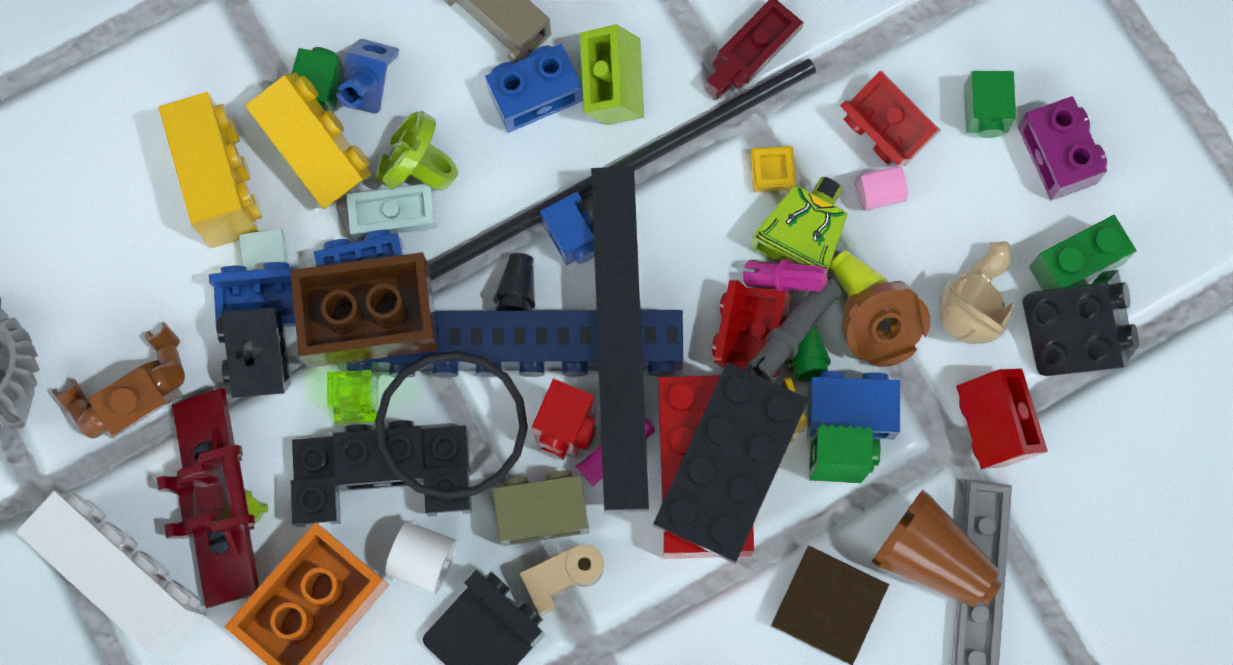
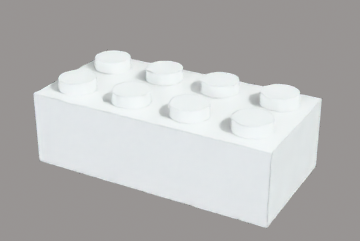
M53 491L16 533L146 652L171 657L207 617L197 608L202 601L184 585L179 587L173 581H167L165 578L170 572L152 556L147 558L141 552H135L134 549L138 543L121 528L115 529L109 523H103L102 521L107 515L90 500L86 499L84 501L75 493L67 497Z

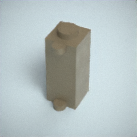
M443 0L449 6L455 2L458 3L510 50L507 58L513 63L528 58L531 52L552 35L550 18L530 0Z

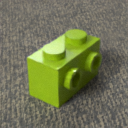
M618 24L580 32L584 114L606 125L644 118L640 38Z

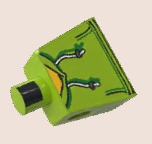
M820 177L812 193L799 186H794L755 232L751 249L777 263L782 259H789L793 264L822 266L828 272L847 217V213L843 209L834 205L843 190L842 186L828 177Z

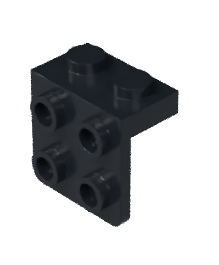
M1119 270L1101 272L1092 284L1034 291L1026 294L1022 303L1035 364L1040 375L1054 376L1117 369L1126 366L1135 350L1139 347V336L1136 325L1129 324L1126 308L1130 307V291L1126 282L1121 283Z
M475 570L464 582L468 588L424 634L423 643L445 665H518L545 636V633L538 627L543 619L524 601L517 608L506 598L505 595L510 588L492 571L484 577Z

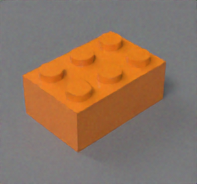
M315 522L224 627L267 665H322L390 584L325 528Z

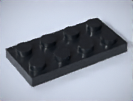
M727 362L655 518L653 527L736 564L809 398Z

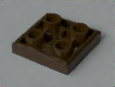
M808 545L770 627L847 665H853L890 584Z

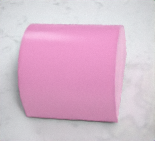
M900 166L862 174L855 183L858 198L864 211L905 202L908 198L907 183L903 167Z

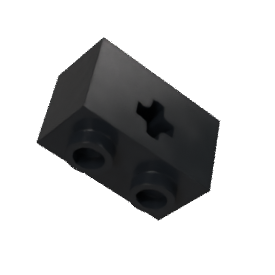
M281 300L229 304L221 312L222 317H218L216 322L219 343H225L227 359L222 361L224 385H230L232 398L284 394L291 385ZM250 340L253 348L261 349L255 358H253L251 350L244 349V346Z

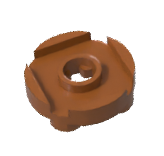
M898 280L872 285L859 294L850 296L844 304L845 314L842 319L843 338L851 352L858 359L867 360L874 366L887 367L907 360L918 350L915 345L920 341L922 334L926 338L929 332L930 314L927 306L920 296L903 281ZM887 317L895 318V321L889 323V330L882 332L877 327L883 319Z

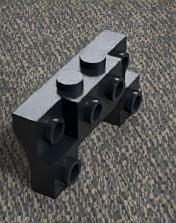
M409 420L388 423V429H385L387 447L401 470L420 484L448 491L471 487L469 431L466 425L422 429L421 426H414V422ZM352 424L344 427L345 432L333 433L331 437L292 440L294 480H290L292 525L300 528L315 522H329L332 525L341 524L339 489L344 492L408 486L393 475L378 449L376 430H371V425ZM424 494L425 513L428 517L437 516V513L462 511L463 514L472 513L471 496L446 500Z

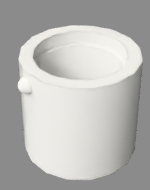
M415 519L410 522L406 521L391 548L385 574L390 576L391 581L399 579L436 594L442 586L451 566L457 547V540L419 526Z

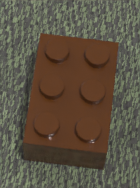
M423 252L290 270L298 355L308 368L439 350L430 268Z

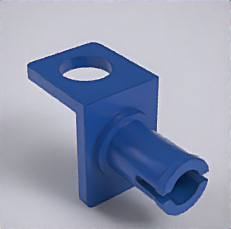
M360 39L347 51L343 81L338 87L340 92L337 93L339 102L347 108L378 113L382 105L387 67L398 57L399 49ZM367 51H377L382 54H374Z

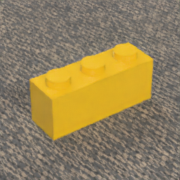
M297 73L287 74L246 104L245 107L324 210L337 203L346 194L373 175L367 168L370 162L358 146H351L343 136L344 127L336 115L329 110L325 111L317 101L318 92L314 85L305 76L299 77Z

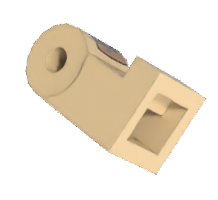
M583 544L521 572V579L538 615L542 617L556 610L551 598L575 586L588 587L597 583L603 574L604 560L598 549L591 545Z

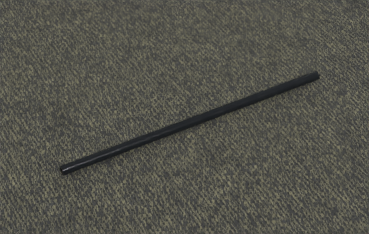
M808 58L608 167L634 166V171L815 74L816 68L811 59ZM591 176L430 262L428 265L431 281L542 222L540 211L577 191L582 199L592 194Z

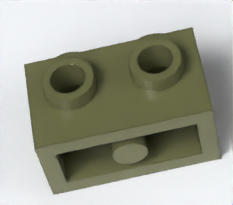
M570 470L547 473L545 481L529 483L528 477H515L503 480L502 487L493 488L499 541L502 546L589 534L581 475L572 476V471Z

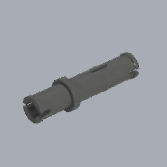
M830 279L822 291H809L781 326L773 328L766 335L765 345L746 364L747 371L759 377L764 373L765 375L762 378L771 381L773 375L786 360L795 357L799 352L798 345L816 325L833 302L841 296V289L838 284Z

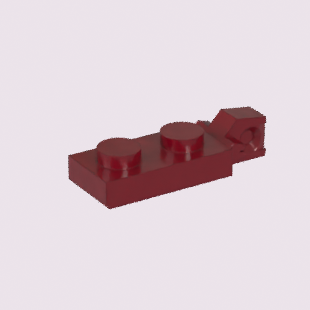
M768 0L718 51L717 58L712 63V67L716 71L706 80L707 87L705 90L718 100L732 85H735L740 90L746 83L749 84L803 28L804 22L778 0Z

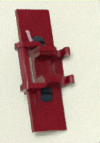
M219 388L172 404L182 469L176 471L177 476H160L156 478L158 491L171 492L178 495L182 522L164 525L166 539L194 537L205 609L248 598L259 587L250 530L254 529L255 519L254 515L249 514L240 465L243 450L241 445H235L226 391L223 388Z

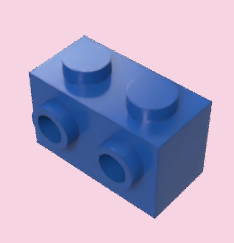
M562 43L554 47L550 45L539 47L531 52L528 58L516 63L511 61L501 63L493 68L490 74L485 75L488 91L507 133L583 102L582 85Z
M841 371L819 372V377L811 378L808 384V437H814L817 429L823 423L827 428L831 424L836 428L842 424L845 429L850 425L854 429L859 425L863 429L869 426L873 430V439L894 440L900 433V380H889L888 374L880 372L864 373L862 378H845V373Z

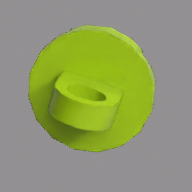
M421 110V112L411 113L400 124L390 138L389 144L392 145L391 148L393 150L389 156L385 153L383 156L381 155L375 170L376 181L391 190L401 185L409 175L414 176L436 190H445L458 176V169L448 155L430 144L436 127L435 118Z

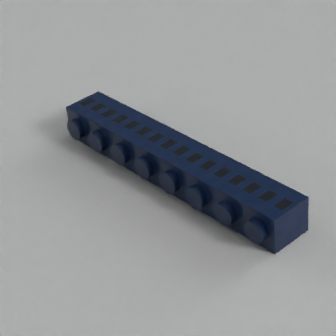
M597 310L435 311L439 350L336 364L341 372H346V376L351 378L372 377V372H389V376L396 377L403 368L426 355L459 351L484 357L503 371H519V375L523 377H541L545 375V370H562V375L582 377L588 375V370H599ZM640 310L643 370H648V374L652 376L674 375V370L683 369V310ZM460 360L430 363L417 370L432 371L433 376L441 378L457 377L458 371H476V376L496 377L480 365ZM415 372L410 374L406 378L414 377Z

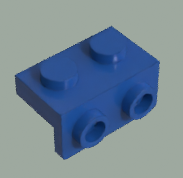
M270 262L263 265V270L247 271L245 266L232 265L220 268L221 273L209 274V284L214 287L215 324L217 318L222 317L221 312L229 304L281 300L284 327L296 326L290 270H295V268L289 267V263Z

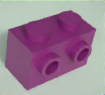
M1073 96L1026 112L1018 125V129L1051 201L1096 185L1107 172L1106 154L1099 144H1095L1089 131V117L1084 108L1078 107Z

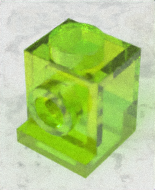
M371 370L327 372V407L334 414V423L336 425L375 423L378 412V380Z

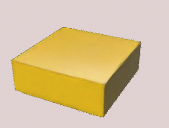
M793 146L751 148L753 193L790 191L796 186Z

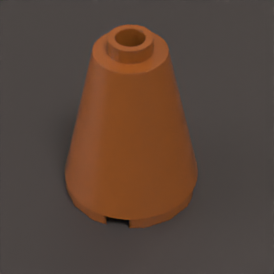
M921 490L871 561L878 568L973 608L979 601L987 606L1002 585L996 579L1000 570L934 498L924 490Z

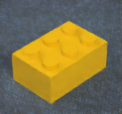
M207 91L158 106L191 226L211 249L240 240V234L259 232L256 220L262 218L261 210L255 194L251 195L246 181L251 180V175L244 156L240 157L235 145L240 142L239 133L233 118L229 119L224 104L217 105Z

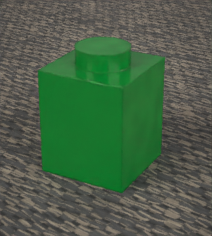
M313 47L312 50L298 48L291 74L297 73L299 77L305 76L318 92L316 99L323 109L334 113L338 100L337 93L340 92L338 87L342 84L344 67L339 56L333 51L322 47Z
M971 71L964 85L966 133H978L980 137L995 138L1008 133L1016 120L1014 71Z

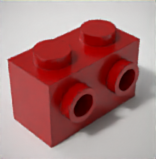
M1022 368L998 369L956 385L960 398L959 408L962 415L966 418L972 438V451L981 469L1006 467L1048 452Z
M554 378L552 379L531 427L536 442L541 445V452L553 458L564 460L566 455L576 459L580 448L586 451L589 449L597 429L594 426L596 406L593 394Z

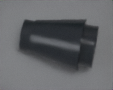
M512 253L509 255L508 262L493 298L496 304V311H530L535 308L534 258L525 253Z

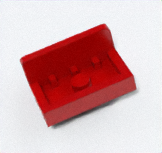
M879 71L851 101L845 100L840 105L847 113L843 118L846 124L860 136L866 133L876 143L872 148L873 151L889 166L893 162L900 166H906L941 131L883 71Z
M729 280L727 292L723 293L720 300L722 318L719 333L715 334L712 341L714 362L723 369L728 362L747 371L746 364L765 345L766 335L773 328H779L788 317L791 295L786 290L778 291L777 289L745 287L739 280Z

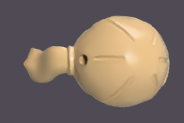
M990 242L989 252L972 267L971 273L963 272L958 278L944 286L939 297L940 319L945 330L955 339L967 344H984L996 340L1006 331L1014 304L1011 303L1006 309L1004 308L1003 297L991 284V280L1007 271L1011 264L1012 255L1008 242Z

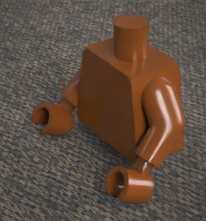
M165 322L161 323L162 329L155 336L150 331L145 334V339L157 352L158 360L141 365L88 399L74 378L69 380L72 385L67 390L58 392L56 388L53 389V395L64 412L69 413L84 436L94 439L108 432L111 439L183 396L179 389L185 380V371L177 350L180 339Z

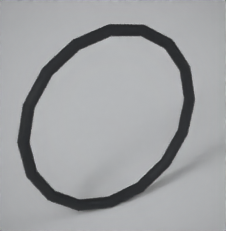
M459 351L426 355L403 368L383 392L375 419L378 449L393 475L418 493L446 500L478 495L502 481L520 458L528 430L524 399L510 376L484 357ZM460 360L480 365L503 381L516 403L519 430L513 453L495 475L474 487L447 491L422 485L400 469L387 447L384 420L391 396L407 376L430 363Z

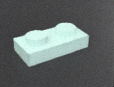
M426 184L397 187L393 190L382 189L346 194L350 234L353 239L365 238L367 233L384 229L390 230V233L393 234L437 228L432 187Z

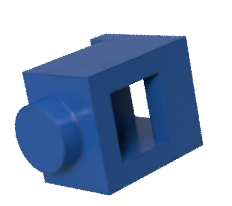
M578 191L540 211L542 224L566 266L574 261L577 264H582L594 258L593 219L587 211L580 214L583 209L582 198Z

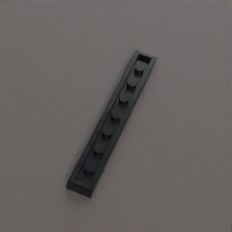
M634 166L591 168L604 513L649 511Z

